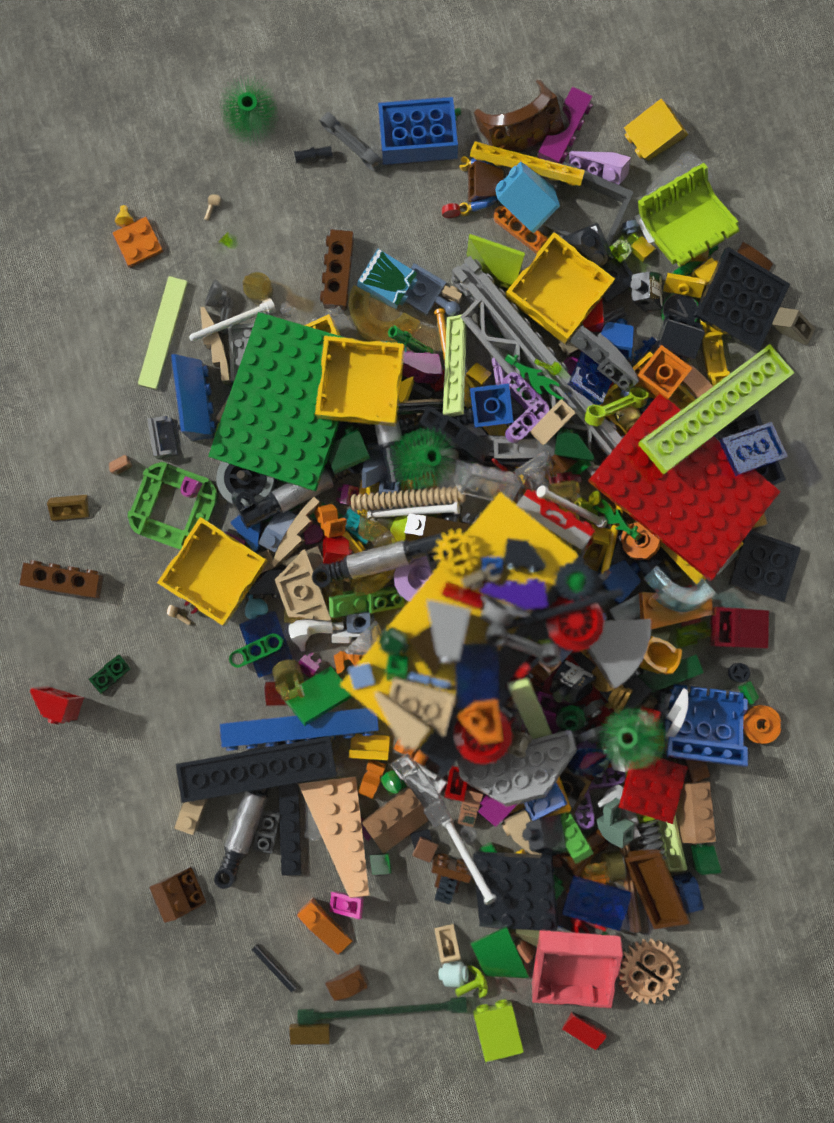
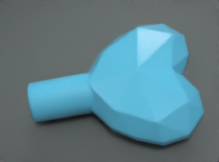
M253 595L248 596L249 601L245 607L246 617L252 620L258 615H265L268 611L266 602L262 599H253Z

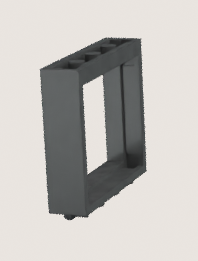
M564 162V164H563V165H566V166H570V167H573V168L580 169V168H578V167H576V166H574V165H571V164H569V163H567V162ZM584 171L581 185L622 202L606 238L610 246L634 192ZM555 181L553 186L556 195L563 181ZM546 222L538 229L543 235H552L555 232L562 239L564 236L571 234Z

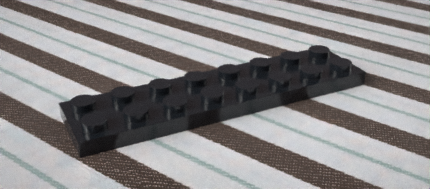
M331 736L175 764L181 803L337 776Z

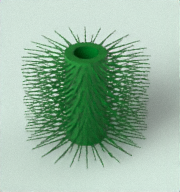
M248 78L246 93L242 82L243 90L238 86L237 88L239 89L235 90V94L230 92L231 95L228 97L230 99L226 101L227 104L220 106H225L222 109L230 107L228 112L221 110L225 113L222 116L226 117L223 121L228 122L229 124L227 125L230 127L235 126L233 129L241 133L240 137L246 131L250 140V133L252 132L253 137V130L256 137V132L257 135H259V132L263 133L262 128L267 130L266 127L267 125L270 127L271 121L279 119L274 118L278 116H273L278 114H269L271 110L273 112L278 110L273 108H277V106H270L275 101L271 100L270 96H266L263 90H257L258 86H255L256 89H254L253 84L252 86L250 85L249 91Z
M421 432L423 438L420 437L419 433H416L418 434L416 436L413 434V436L403 437L407 438L404 439L407 443L397 444L401 450L397 457L402 460L396 461L397 463L391 465H403L395 470L400 469L402 471L401 474L406 475V478L403 480L406 482L407 480L405 479H408L409 485L410 481L414 482V485H412L413 490L416 486L418 489L419 487L422 488L439 483L437 482L438 478L436 475L438 474L440 479L442 478L440 476L442 475L441 473L446 475L440 466L447 470L446 466H444L447 462H444L446 460L443 459L451 460V458H455L444 456L456 453L441 455L443 450L440 448L441 445H438L436 448L437 440L439 439L433 437H436L434 433L432 437L429 434L428 438L426 435L424 436L423 432Z
M631 708L628 711L629 717L628 713L625 715H614L619 716L617 719L621 720V724L619 723L617 726V724L615 725L611 722L608 729L606 727V730L609 731H601L612 734L603 736L618 737L604 739L618 740L601 743H610L607 746L609 750L606 748L607 753L613 750L612 756L617 757L614 760L621 759V764L626 765V769L627 767L629 769V764L627 766L628 759L629 763L631 760V764L633 760V766H630L631 769H634V761L635 769H637V766L639 769L638 760L643 769V766L651 762L653 763V761H648V759H653L645 754L649 752L658 754V746H666L655 743L664 741L649 740L666 738L649 737L667 734H658L664 731L661 730L659 732L658 724L654 727L652 719L649 722L647 721L654 717L650 716L653 714L647 715L648 711L645 713L644 710L641 712L642 710L638 709V713L640 711L639 718L638 715L636 717V714L634 717V711L637 712V709L633 708L632 717ZM644 756H645L646 759H647V760H645V762H648V763H643V762H642Z

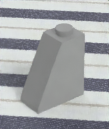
M428 600L427 606L437 655L442 657L441 661L453 664L454 660L459 661L470 609Z

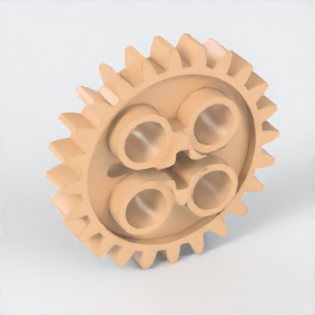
M650 938L649 943L642 939V945L636 941L634 949L628 946L630 952H623L626 958L621 960L623 966H620L619 971L621 973L617 976L622 980L619 984L624 988V992L629 994L631 999L635 998L639 1003L643 999L646 1004H648L649 999L656 1003L657 997L663 1001V994L670 996L668 990H675L672 984L679 983L675 976L681 975L676 970L681 966L676 962L678 957L674 955L675 952L666 943L663 944L660 940H657L655 943L652 938ZM650 955L649 959L644 961L645 957ZM638 961L641 964H643L647 969L653 971L657 976L662 978V980L659 981L658 979H656L648 971H645L641 966L637 965L636 962ZM663 965H665L664 969L662 971H659V969ZM636 971H639V973L635 977H633V974ZM650 982H654L651 987H648Z

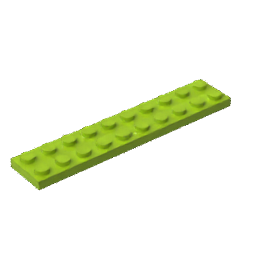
M769 344L642 439L638 444L659 470L665 474L791 377L794 371Z

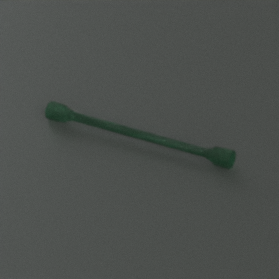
M466 996L450 998V1001L439 1002V1004H414V1006H389V1008H362L359 1010L349 1009V1011H324V1013L314 1011V1008L298 1009L297 1017L298 1026L312 1025L315 1021L321 1019L363 1017L366 1015L378 1016L381 1014L390 1015L391 1013L403 1014L406 1012L416 1013V1011H441V1009L451 1011V1014L467 1013Z

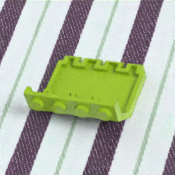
M705 163L693 167L687 173L676 177L670 183L661 186L658 190L638 201L639 214L649 235L672 265L677 263L681 267L692 260L690 255L696 258L708 251L707 245L713 248L725 241L724 236L728 239L740 232L738 220L714 194L708 180V167Z

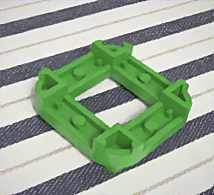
M165 462L156 463L148 469L146 468L143 472V480L131 511H128L127 518H129V524L135 533L181 550L185 539L199 518L210 521L218 499L217 488L204 476L202 477ZM185 476L203 483L184 530L150 518L163 483L180 489Z

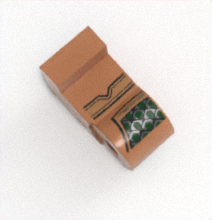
M466 788L464 802H462L458 824L473 828L483 792Z

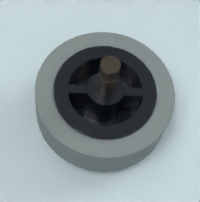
M221 462L216 477L220 493L230 503H232V493L239 488L248 490L256 502H259L275 490L277 480L225 462ZM242 496L241 502L245 505L246 508L249 507V505L244 500L245 497Z

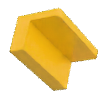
M355 733V737H351L349 758L388 760L390 737L388 735L363 736V734Z

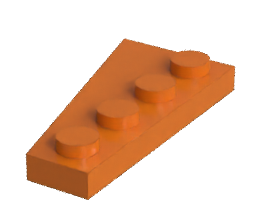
M639 593L640 619H651V629L713 615L712 596Z

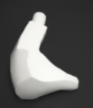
M301 619L289 625V635L292 642L299 646L300 651H305V644L310 635L316 633L332 634V630H343L344 625L343 622L332 623L331 620Z
M615 785L609 788L604 793L603 799L598 802L599 807L605 806L615 798L621 799L623 787ZM622 809L621 816L635 823L634 839L640 837L636 827L639 824L636 813Z

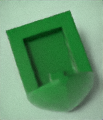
M397 770L389 771L381 778V782L390 796L394 793L398 794L400 790L407 787Z

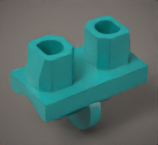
M350 508L343 517L347 520L345 530L365 544L368 543L377 530V527Z

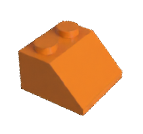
M661 345L637 375L639 378L638 383L653 395L657 396L660 393L668 400L692 370V367Z

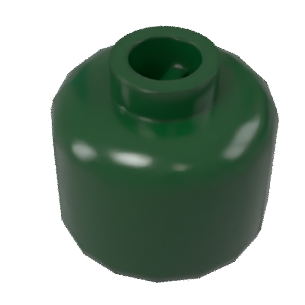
M390 627L388 630L384 629L377 643L380 645V651L394 658L399 657L401 653L405 655L410 646V643L407 642L408 634L395 627Z

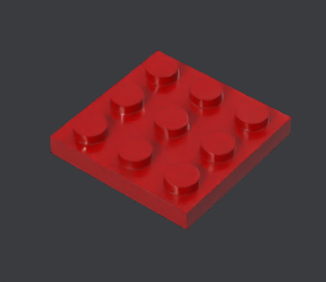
M654 756L653 760L648 759V761H653V763L643 766V769L638 760L639 769L638 766L635 769L634 761V769H631L629 766L618 808L673 824L688 767Z

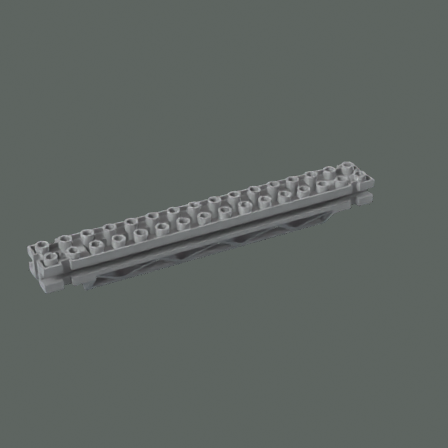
M471 256L466 258L460 267L456 266L452 270L453 276L451 278L453 284L465 295L471 304L461 315V319L507 374L515 372L520 375V371L516 366L514 370L495 346L513 352L514 356L517 354L519 357L516 362L520 363L521 358L527 367L543 370V372L538 373V376H545L558 382L560 386L550 384V388L559 396L564 397L563 401L576 412L571 418L575 425L566 423L562 428L573 430V433L583 436L584 444L590 452L592 444L600 455L606 459L624 436H620L616 431L617 427L612 421L608 422L606 418L601 426H591L585 422L584 418L587 407L594 405L590 394L587 391H582L579 387V381L567 373L568 369L565 364L557 361L554 351L542 343L543 338L540 334L532 331L530 328L531 324L525 317L522 318L518 314L519 310L515 304H510L506 299L505 292L501 288L497 289L493 284V278L488 273L485 274L480 270L482 269L480 262L477 259L473 260ZM479 312L480 328L470 317ZM484 315L489 318L504 339L488 337L486 335ZM525 380L533 388L530 380ZM540 386L542 392L549 396L551 410L560 399L552 396L543 386ZM523 392L530 400V395L527 392ZM590 462L591 466L587 470L593 475L599 466Z

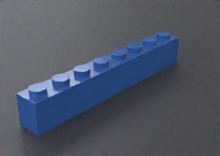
M369 708L327 712L306 726L302 724L297 716L220 724L222 748L226 747V751L238 750V746L246 745V749L258 748L260 743H265L266 747L277 746L278 741H285V744L297 742V739H305L306 741L316 739V737L331 736L332 740L336 739L335 735L343 734L344 738L355 737V733L362 732L363 736L374 735V731H379L377 715Z

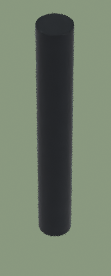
M257 944L251 949L291 993L297 988Z

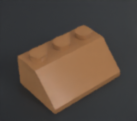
M700 780L695 783L691 781L684 782L675 814L681 843L716 842L710 782L706 780Z
M407 787L361 823L384 854L429 821L430 817L413 791Z

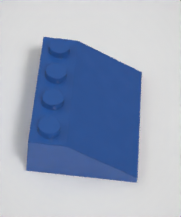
M453 97L378 103L383 165L458 159V140Z
M171 354L181 432L191 441L214 438L216 424L211 418V414H214L212 402L209 403L211 387L210 384H207L206 377H209L208 366L204 365L202 360Z

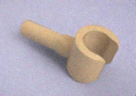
M210 195L208 197V209L205 220H209L213 206H220L221 198L219 195Z
M169 605L167 614L189 626L191 621L177 614L179 608Z

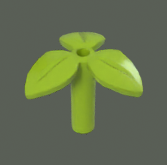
M599 491L592 492L589 495V502L583 497L572 499L570 502L598 515V511L593 506L600 504L601 494Z
M467 966L475 975V980L455 989L456 995L460 997L479 987V998L485 997L488 989L485 977L476 967Z

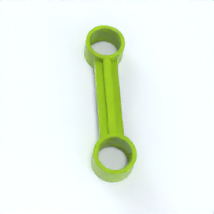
M633 387L630 389L628 396L605 406L590 405L586 410L585 422L591 426H601L604 423L605 417L630 406L642 408L646 405L649 393L644 388Z

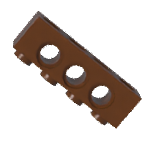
M330 229V236H326V247L329 248L328 254L324 255V265H327L326 272L322 274V284H325L324 291L320 293V302H323L324 309L347 311L354 244L353 231ZM338 248L344 250L343 253L340 255H336L334 253V251ZM334 267L342 269L339 273L332 272ZM338 285L340 287V289L336 292H332L330 290L331 286Z
M30 560V563H23L20 586L100 599L104 576L98 575V571L87 569L86 573L79 572L80 568L68 566L67 570L60 569L61 565L49 563V567L42 566V562ZM46 571L47 577L42 581L40 573ZM61 574H64L66 580L64 583L60 584L58 580L59 576ZM80 577H83L85 580L82 587H79L77 584Z

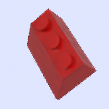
M49 686L30 689V694L42 717L48 718L47 722L59 725L60 723L65 724V722L70 723L72 720H77L84 697Z

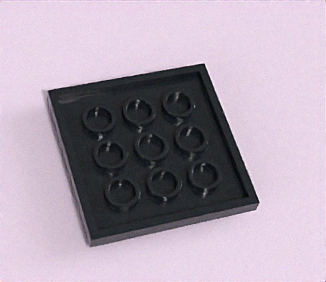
M727 247L720 257L693 316L754 352H758L788 291L790 283Z
M474 852L473 861L491 894H494L496 897L493 903L486 905L484 902L485 898L476 883L480 927L557 931L558 921L552 855Z

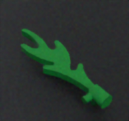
M510 354L506 356L505 361L512 366H516L522 378H525L526 372L528 373L531 385L539 394L543 393L540 386H543L552 396L564 400V397L559 396L550 388V384L560 386L558 382L545 376H538V373L543 372V370L529 368L516 362L519 357L517 354L514 357Z
M601 499V502L604 504L603 509L599 506H593L598 512L605 514L607 524H620L619 527L615 528L616 530H624L633 539H640L641 534L637 532L638 526L635 525L631 529L625 522L621 511L616 509L615 513L612 506L605 499Z

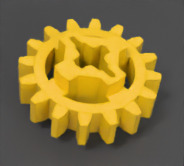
M458 529L457 534L450 530V536L447 537L443 533L442 537L444 540H437V544L440 547L434 548V551L439 553V555L435 556V560H441L438 566H445L446 573L451 569L453 570V575H456L457 571L460 570V573L463 575L465 568L469 571L472 570L471 563L477 564L474 557H479L480 553L475 552L479 545H473L475 537L469 539V532L461 535V529ZM452 539H459L457 543L450 544L448 542ZM466 543L470 546L471 555L465 551ZM461 545L460 552L462 555H457L453 559V552L451 550H456ZM443 550L449 554L447 562L443 557ZM459 561H464V562H466L465 564H463V565H461V566H454V565L456 564V562H459Z

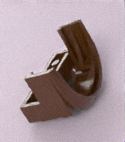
M536 80L540 95L520 109L497 115L486 114L480 109H476L474 115L478 129L487 139L490 146L518 153L544 140L547 135L553 136L565 130L557 96L541 80Z

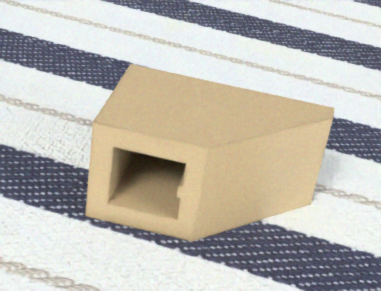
M561 399L537 423L530 433L544 446L576 412Z

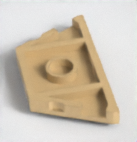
M302 550L275 579L288 617L329 621L331 617L320 587L316 586L312 581V573L314 571L307 552Z

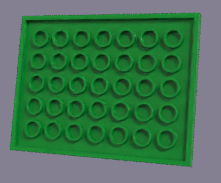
M258 312L208 457L316 492L340 421L318 419L315 415L318 387L322 377L321 362L324 337H345Z

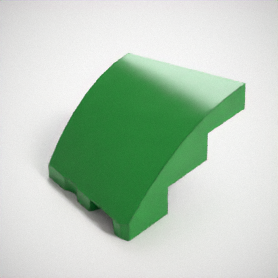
M507 927L471 942V946L486 976L529 977Z

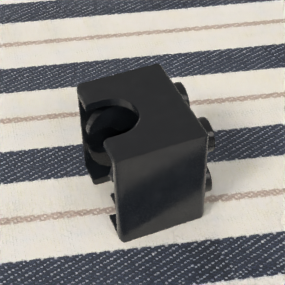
M667 313L657 337L658 348L662 345L673 354L679 355L678 358L681 360H694L705 331L701 323Z

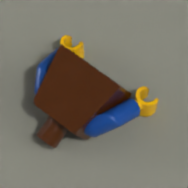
M463 156L460 159L461 163L467 164L459 165L462 171H468V202H471V204L468 205L463 202L460 204V208L467 207L465 212H461L462 216H467L470 210L486 209L497 202L495 189L497 184L503 180V170L492 162L478 161L475 158L469 160L468 157Z

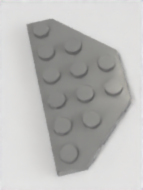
M571 730L533 739L532 743L528 744L524 758L506 753L497 761L488 764L474 763L464 757L459 758L457 762L460 778L507 807L546 797L577 750Z

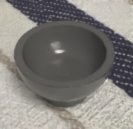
M215 279L209 289L205 306L222 305L226 297L227 291L223 290L222 285Z

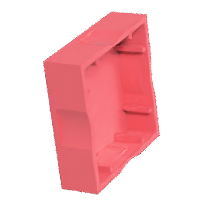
M540 931L532 978V1002L611 1008L615 993V980L619 974L622 960L620 936Z

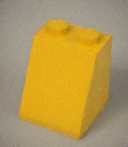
M662 98L624 127L627 132L624 134L630 144L634 143L637 147L635 149L636 154L640 159L644 158L647 161L688 136V133L670 106Z

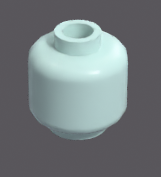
M462 961L445 963L439 969V979L443 981L446 987H461L465 982H468V967Z

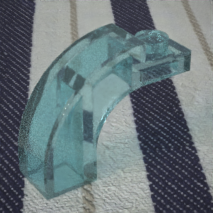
M658 566L644 578L649 586L657 592L653 598L664 607L678 612L694 611L716 594L704 579L691 588L679 587Z

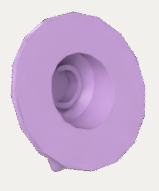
M427 557L415 560L412 564L398 567L395 570V587L399 594L408 602L433 573Z

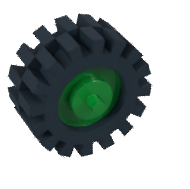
M578 562L565 563L564 566L559 568V572H556L555 575L557 577L554 579L556 583L555 588L564 598L579 601L582 598L588 597V593H592L591 588L595 586L593 583L595 577L592 576L593 572L588 569V566Z

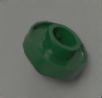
M564 706L556 713V724L561 730L577 731L585 724V714L577 706Z

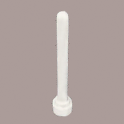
M271 298L263 300L259 307L195 332L189 336V339L191 341L199 340L255 317L258 312L270 315L276 312L275 305Z

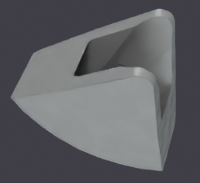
M651 619L604 621V630L599 640L590 648H587L588 653L611 688H617L624 683L641 663L650 639Z

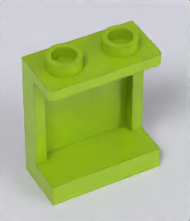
M506 999L496 1001V1004L490 1006L482 1004L473 1010L485 1062L524 1053L512 1003Z

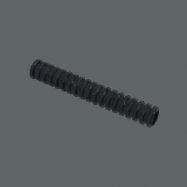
M472 407L464 408V415L452 416V418L462 425L474 424ZM420 416L416 418L411 417L410 419L405 418V420L400 419L398 422L402 436L405 433H412L418 429L419 433L429 430L417 424L421 418ZM371 424V426L366 425L364 428L365 438L368 442H371L372 439L374 441L378 440L374 424Z

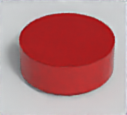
M456 203L446 204L441 209L444 218H454L461 214L460 205Z

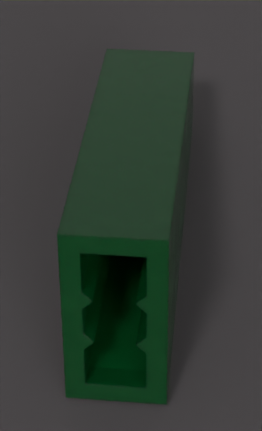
M693 655L680 660L673 674L648 672L638 677L652 689L650 692L652 693L704 672L697 655Z

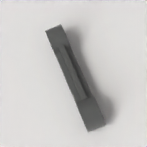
M326 112L319 120L326 131L338 137L361 158L362 162L370 170L374 171L382 163L374 151L363 146L340 125L339 121L331 113Z
M493 623L486 627V642L490 645H509L538 656L540 663L546 666H554L560 663V647L555 644L539 645L508 633L507 627L503 624Z

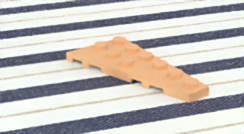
M356 777L298 784L349 898L369 896Z

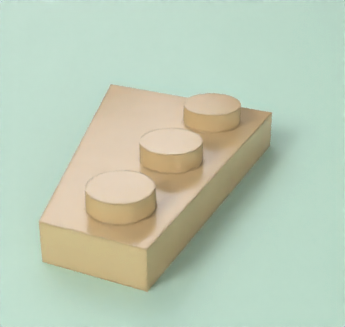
M394 677L388 699L407 712L412 713L421 719L423 723L430 725L444 736L456 694Z

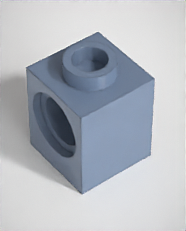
M368 611L347 615V633L370 632L371 626L375 625V616ZM358 617H363L366 621L364 623H359L356 621V619Z

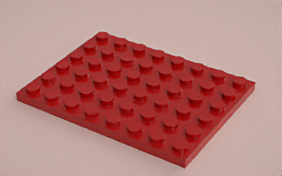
M659 393L590 477L588 482L706 579L711 581L781 491L714 436L663 474L638 444L642 439L681 411L675 404Z

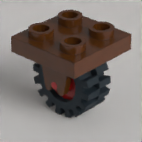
M443 853L434 854L431 873L437 874L434 886L437 887L435 901L450 905L454 892H458L460 882L470 883L471 872L464 859L458 858L455 860Z

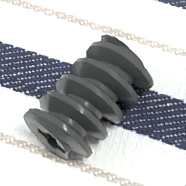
M659 820L643 822L636 826L637 829L641 830L640 837H643V840L639 841L638 844L645 846L640 850L652 849L660 850L661 854L665 853V849L661 848L664 844L663 841L658 840L662 837V834L657 832L660 830V826L655 824Z

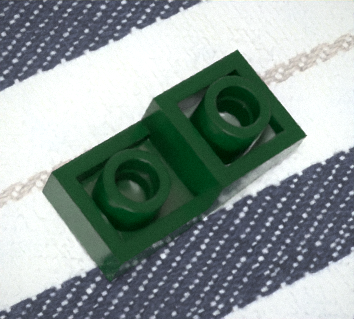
M118 654L88 680L101 695L128 673L131 668Z

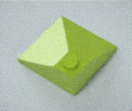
M472 234L468 238L467 256H471L473 260L477 259L482 265L481 270L485 274L488 273L499 288L507 291L520 274L525 253Z

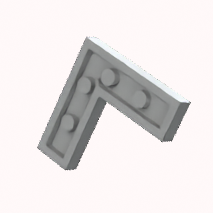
M254 323L237 324L228 327L232 383H234Z

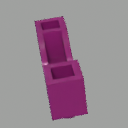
M572 86L562 108V111L568 118L569 126L559 135H547L537 158L558 164L565 162L568 155L566 153L568 146L572 148L576 140L574 135L577 130H581L585 122L582 120L584 115H589L592 109L591 95Z

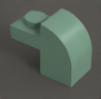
M615 798L604 806L603 815L597 819V825L606 840L620 848H624L634 839L635 823L621 817L622 808H618L620 799Z

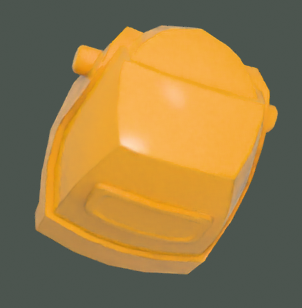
M650 636L647 650L639 667L653 673L673 674L680 663L682 650L675 648L663 639Z

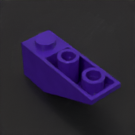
M539 578L527 579V583L518 584V581L505 582L506 586H497V583L484 584L485 588H481L482 594L523 610L547 607L544 581L539 582Z

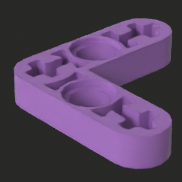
M511 372L504 378L503 384L509 383L510 394L526 411L506 430L505 435L509 442L518 443L549 412V406L518 373ZM522 392H527L530 395V400H525L522 397ZM540 407L542 411L535 416L533 413ZM524 417H527L531 420V426H527L524 424ZM519 427L521 431L514 436L512 433Z
M612 767L590 771L593 774H599L603 781L601 784H594L593 782L590 784L584 795L587 804L577 808L579 811L589 809V812H585L586 818L590 819L587 826H584L582 822L580 823V820L583 818L582 812L578 813L577 810L575 812V820L580 829L588 830L594 824L589 790L621 785L625 780V772L613 770ZM614 772L621 775L619 781H616L615 778L608 779L609 783H606L605 773H608L607 777L613 776Z

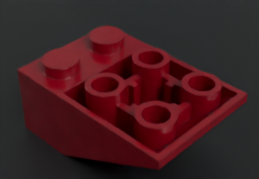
M728 607L712 608L710 646L768 649L769 610Z

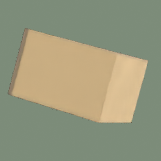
M454 925L434 928L441 964L461 960Z

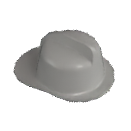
M482 595L485 604L481 618L490 624L497 623L506 626L510 624L516 615L530 616L527 611L502 603L490 596Z

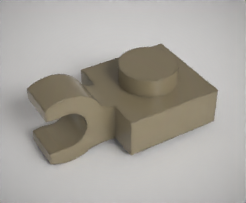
M489 565L485 570L461 579L464 587H470L472 590L483 585L481 582L483 580L497 581L500 575L495 577L490 575V570L496 568V566Z

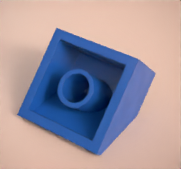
M509 383L470 388L475 427L514 423Z

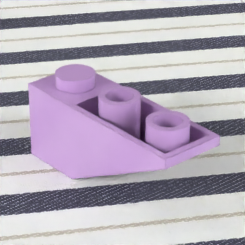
M571 151L568 163L620 185L629 173L631 157L613 152Z

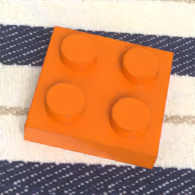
M147 217L112 232L129 268L163 252Z

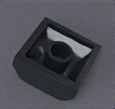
M598 222L563 237L584 258L598 266L604 265L613 258V254Z
M661 546L651 559H635L653 593L683 577L675 561Z

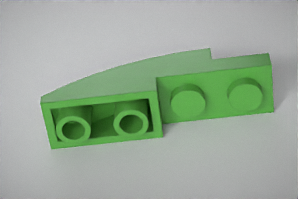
M396 587L352 590L343 592V595L329 597V609L332 618L366 611L375 613L404 607V598L399 594Z
M561 813L565 844L577 864L592 855L593 852L571 813Z

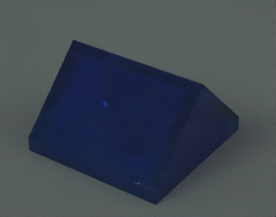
M584 748L575 752L566 767L574 775L602 778L612 757L608 756L607 750Z

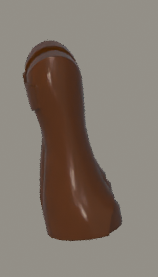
M599 828L595 829L586 838L593 852L592 855L577 864L568 849H566V853L558 855L563 862L562 865L565 870L576 880L584 872L591 860L610 844L601 834Z

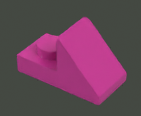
M331 892L329 912L362 919L364 898H349L346 893Z

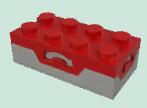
M527 489L518 502L517 506L581 558L584 556L594 539L595 530L591 524L585 521L582 523L576 519L573 513L561 510L558 504L538 497L537 491L534 490L532 492Z

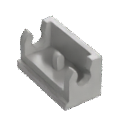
M167 416L148 418L153 456L160 459L178 455L172 418H167Z

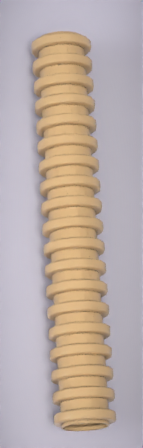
M461 485L460 488L458 486H454V488L449 486L448 489L437 487L436 490L433 488L428 490L426 488L424 491L421 489L416 491L414 489L411 492L409 490H406V492L401 490L399 493L397 491H394V493L389 491L387 494L386 492H382V494L377 492L375 495L374 493H370V495L365 493L363 496L362 494H358V496L353 494L351 497V507L354 512H357L358 509L359 511H363V509L368 511L369 509L375 510V508L380 510L381 508L387 509V507L392 509L393 507L399 508V506L402 508L405 506L411 507V505L413 507L417 505L423 506V504L425 506L429 504L433 506L435 503L438 505L443 503L445 505L447 502L453 504V502L459 501L465 503L466 490Z

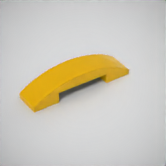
M700 320L705 331L702 339V348L709 383L715 386L730 374V371H727L723 349V333Z

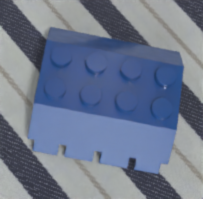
M673 684V688L670 689L672 695L668 706L670 711L682 690L688 689L687 685ZM691 686L690 692H687L688 707L681 728L675 737L669 736L667 739H664V745H666L664 748L667 756L747 767L748 747L743 746V715L747 711V699H743L744 694L729 691L728 697H726L725 690L710 689L709 695H706L707 688ZM665 719L664 734L668 733L673 724L668 719Z

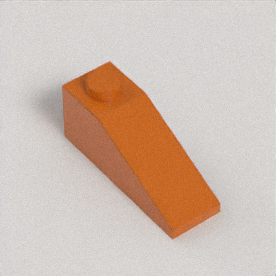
M314 898L299 910L298 918L337 955L352 942L351 938Z

